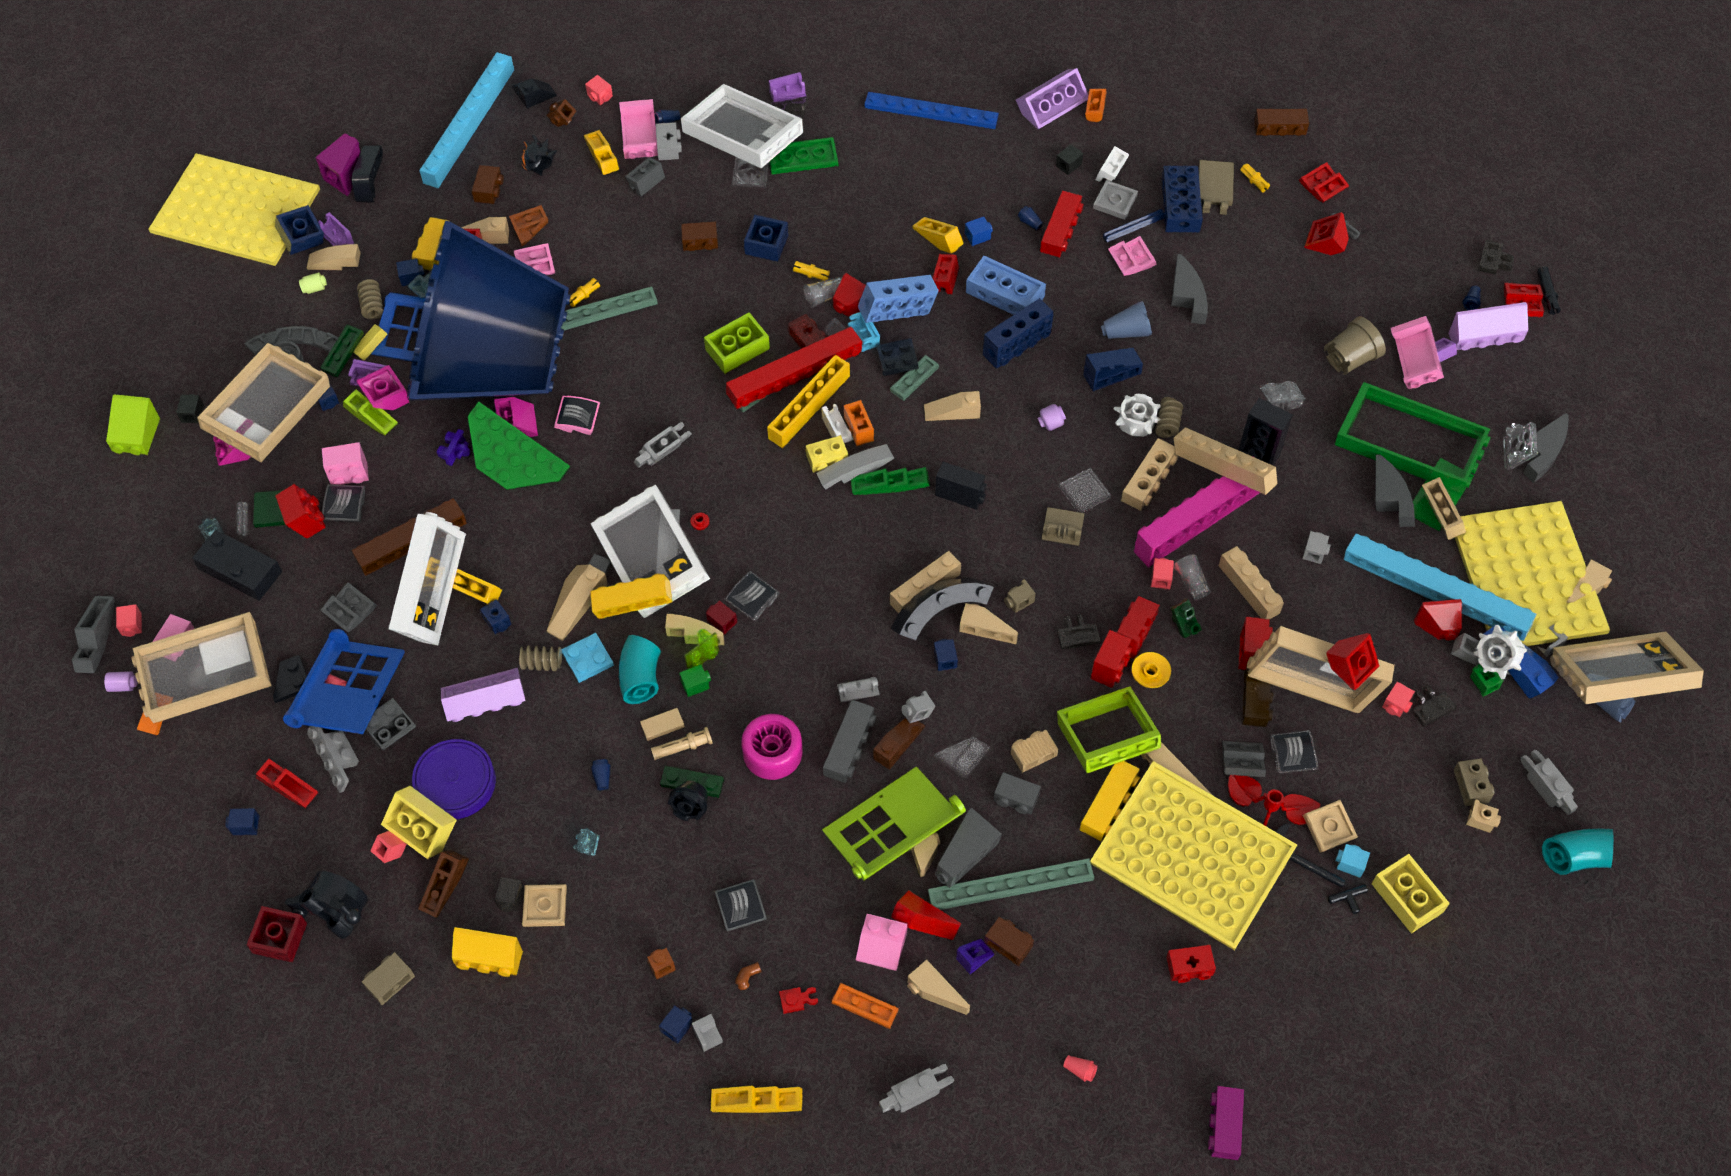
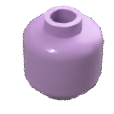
M1056 404L1041 409V417H1038L1041 427H1046L1048 431L1063 426L1066 419L1061 406Z

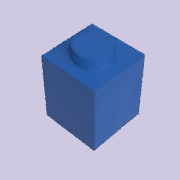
M985 217L965 223V235L972 246L991 239L992 225L986 221Z

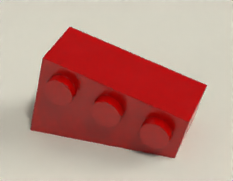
M1140 596L1137 597L1135 602H1131L1128 608L1129 613L1126 617L1124 616L1120 628L1116 632L1132 639L1130 647H1133L1130 657L1134 660L1158 614L1160 606Z

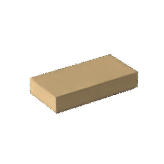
M678 708L640 721L647 741L685 727Z

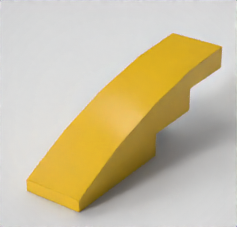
M754 1086L712 1089L711 1111L742 1113L802 1111V1088H778L776 1086L755 1088Z

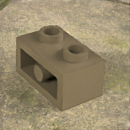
M1482 758L1458 762L1454 768V773L1465 806L1473 805L1475 800H1479V803L1482 804L1489 803L1494 795V787L1489 782L1488 769L1483 764Z
M394 952L391 956L385 957L379 967L368 972L362 983L372 996L383 1005L415 976L412 970Z

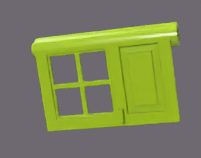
M915 767L822 829V831L852 866V872L856 878L866 880L966 812V809L956 795L949 798V803L925 775ZM880 806L891 820L873 831L861 817ZM858 820L869 835L851 846L840 831ZM895 823L907 838L888 849L877 835ZM873 838L883 849L884 853L866 864L855 850Z

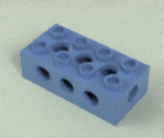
M986 256L982 257L966 281L967 294L1013 315L1037 299L1043 300L1045 297V283Z
M931 275L868 282L858 308L865 323L924 316L929 314L939 290Z

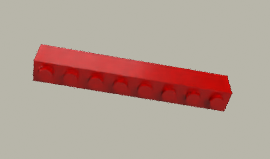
M852 327L846 328L727 382L726 394L736 409L745 407L773 392H778L784 387L794 385L804 378L811 377L819 372L835 355L843 360L857 356L862 352V340Z

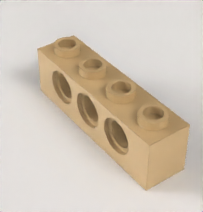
M1159 438L1156 440L1124 489L1122 502L1140 511L1144 505H1149L1152 493L1158 491L1161 479H1166L1170 471L1168 468L1170 465L1174 466L1178 459L1175 446Z

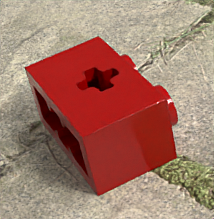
M1211 945L1169 950L1166 957L1171 981L1178 980V983L1188 982L1192 978H1199V980L1209 979L1216 970Z

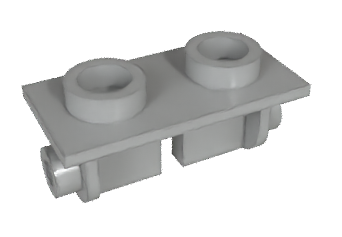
M876 677L837 684L841 702L880 695Z

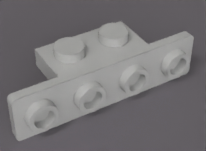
M309 726L307 730L308 737L312 739L317 754L323 760L324 767L329 772L333 785L337 787L339 793L344 792L349 780L343 769L356 766L359 762L343 731L324 734L322 728Z

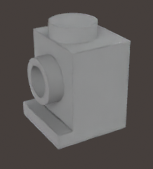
M923 691L919 697L913 696L906 701V704L902 706V713L909 723L928 718L936 706L927 692Z

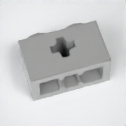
M676 122L656 124L658 159H679V152H682L681 142H678V140L681 139L680 129L676 127Z

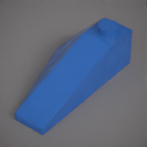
M1493 626L1492 628H1490L1489 630H1487V631H1486L1485 633H1483V634H1484V635L1492 634V633H1493V630H1494V626ZM1523 644L1527 652L1524 653L1523 659L1519 664L1521 670L1513 668L1508 671L1530 699L1552 686L1559 677L1545 659Z

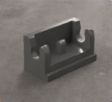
M649 157L625 177L631 190L636 188L637 194L642 197L663 180L665 175L661 163Z

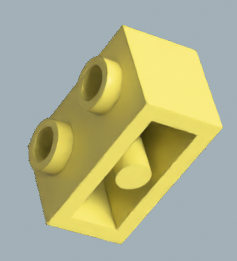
M841 435L806 445V456L813 473L821 471L848 457V452Z

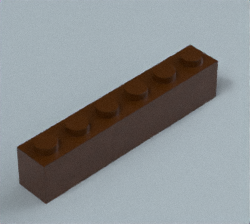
M454 498L423 513V515L426 512L435 513L437 517L444 518L445 521L453 523L454 526L461 527L467 524L464 513ZM417 517L411 518L406 523L394 527L390 531L376 536L373 540L351 550L365 576L408 554ZM436 529L434 540L446 535V533Z

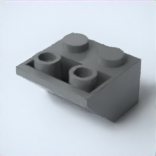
M392 698L375 710L364 732L377 747L385 750L413 730L416 725Z

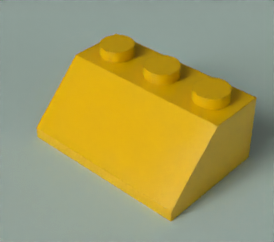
M454 928L452 960L457 968L462 970L475 968L481 973L493 971L498 972L499 975L509 977L510 974L517 975L523 953L517 937Z

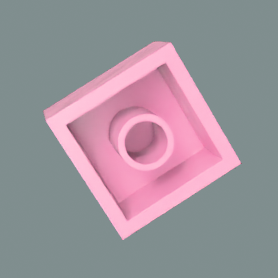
M360 442L322 448L323 467L331 485L360 484L363 481H369L367 461Z

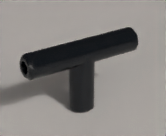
M1364 884L1328 896V902L1333 904L1346 899L1352 914H1357L1360 912L1354 896L1367 893L1368 887Z

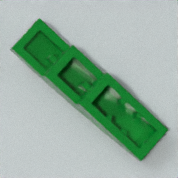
M926 467L911 471L903 468L891 472L882 469L858 475L851 479L853 495L902 492L930 486Z

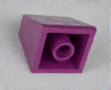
M344 133L315 157L323 180L346 196L350 194L353 188L352 173L361 153L359 142L355 137H350Z

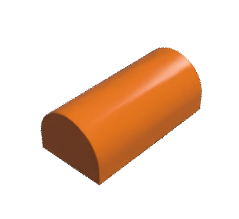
M1089 89L1085 113L1088 121L1099 122L1102 120L1106 89Z

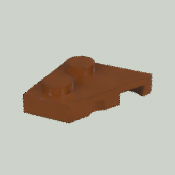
M542 205L509 216L521 246L529 242L548 223V218Z

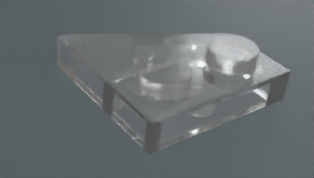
M973 736L936 753L935 758L967 779L988 753L990 747Z

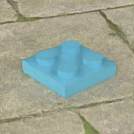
M596 633L561 649L564 658L579 683L614 666L612 659Z

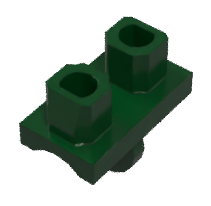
M1185 598L1180 604L1171 607L1173 613L1172 620L1177 623L1183 638L1195 635L1202 630L1197 622L1194 608L1191 606L1189 599Z

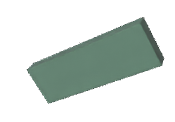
M927 355L918 362L919 369L908 371L890 388V391L903 401L939 368V364Z

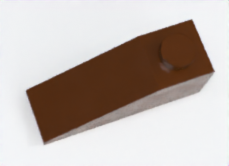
M905 718L890 730L873 749V759L890 770L925 728V725L919 721L909 723L907 718Z
M452 850L441 852L419 910L436 918L438 917L460 881L469 858Z

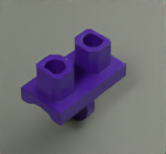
M458 429L456 433L448 431L445 436V442L449 446L441 445L437 450L438 457L444 459L449 466L453 465L456 458L468 457L471 453L468 448L469 443L463 437V430Z

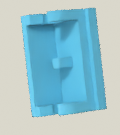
M861 312L849 317L850 320L854 321L849 322L848 327H852L862 340V352L880 345V335L873 322L865 323Z

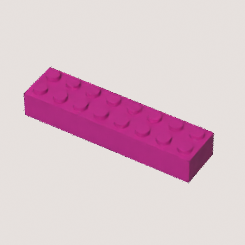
M1225 476L1220 479L1216 478L1205 489L1201 488L1193 497L1183 500L1178 507H1172L1166 515L1159 516L1149 526L1142 527L1137 533L1134 553L1149 568L1153 565L1155 558H1164L1260 492Z

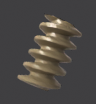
M372 279L360 282L357 286L362 316L367 319L381 318L383 304L379 283Z
M1164 397L1161 400L1158 417L1161 420L1156 425V434L1159 437L1168 438L1179 433L1183 404L1172 397Z
M530 645L527 646L526 651L521 646L519 664L522 670H525L527 666L529 670H533L536 667L538 671L542 667L545 671H549L550 667L554 672L557 671L558 667L560 669L562 663L561 647L558 648L557 652H554L553 647L547 652L546 647L543 646L540 652L538 646H535L534 651H531Z

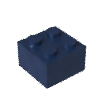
M309 205L276 215L275 228L290 255L323 244L324 232Z
M754 215L744 239L745 254L778 262L788 238V222Z

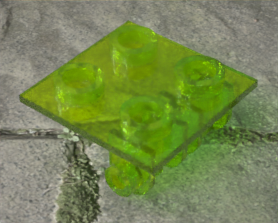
M706 629L698 631L699 645L685 654L687 670L703 665L708 659L711 660L716 657L719 652L716 632L711 635Z

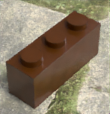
M1257 109L1254 118L1256 135H1306L1309 126L1307 109Z

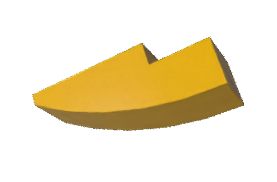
M600 130L584 135L589 150L602 174L606 175L619 170L617 159Z

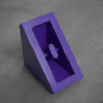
M982 939L960 946L957 949L956 959L969 974H972L995 954Z

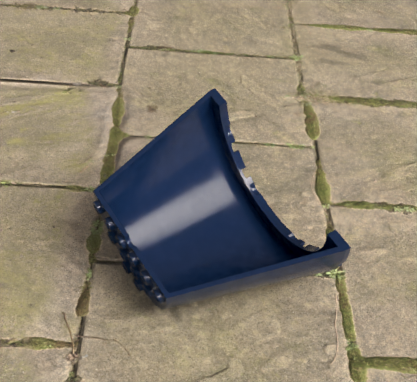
M445 220L434 257L438 264L433 265L418 326L409 374L410 384H408L407 400L535 395L552 392L554 381H551L553 374L555 375L557 364L554 362L560 353V346L557 343L559 344L563 337L564 329H561V326L566 321L567 312L565 311V306L569 305L571 294H568L569 288L454 223Z

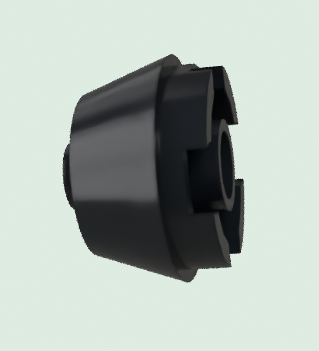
M685 781L670 792L668 805H671L674 810L673 814L679 819L688 821L689 818H696L697 821L707 811L708 793L701 784L695 781Z

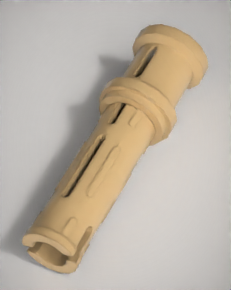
M705 727L702 731L693 734L690 732L686 737L653 747L651 751L654 760L689 748L695 750L698 746L713 743L709 730Z

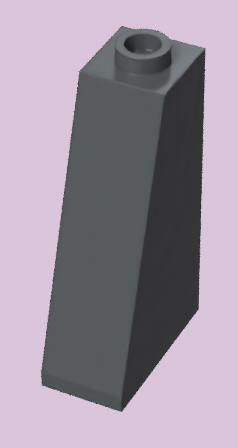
M971 808L937 865L935 872L937 879L942 884H946L951 888L999 844L1002 833Z

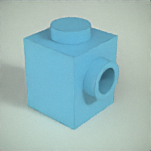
M1346 844L1343 850L1339 849L1335 861L1339 862L1337 869L1361 878L1370 852L1362 850L1359 846Z

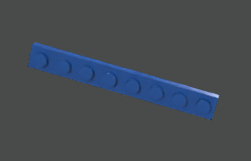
M868 92L865 101V108L990 129L996 128L999 115L996 112Z

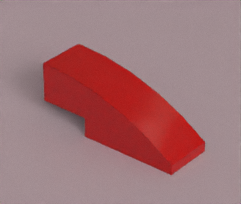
M268 759L256 773L258 780L305 809L318 794L317 790L286 768L280 767L271 759Z

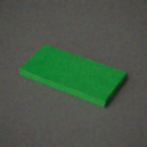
M833 137L791 142L769 161L771 174L839 166Z
M1442 458L1439 459L1435 466L1437 469L1459 477L1463 473V469ZM1421 487L1413 500L1415 519L1440 531L1442 527L1424 494L1423 487ZM1467 487L1464 488L1462 493L1446 488L1455 506Z

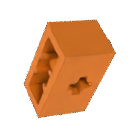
M859 400L844 405V419L852 433L856 446L874 441V428L862 401Z

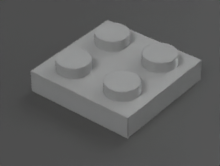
M1106 180L1094 202L1093 209L1125 220L1138 195V191Z

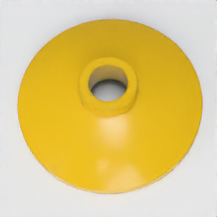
M1146 652L1134 660L1132 675L1140 685L1147 688H1158L1169 680L1171 666L1162 655ZM1152 671L1154 675H1150L1147 672Z

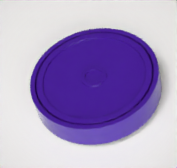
M462 739L442 741L427 749L418 759L412 774L413 788L455 819L468 817L482 809L491 798L496 784L495 770L485 750L471 741Z

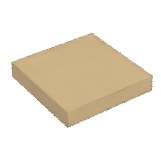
M1341 800L1303 815L1320 853L1358 838Z
M566 884L525 885L523 927L565 926Z

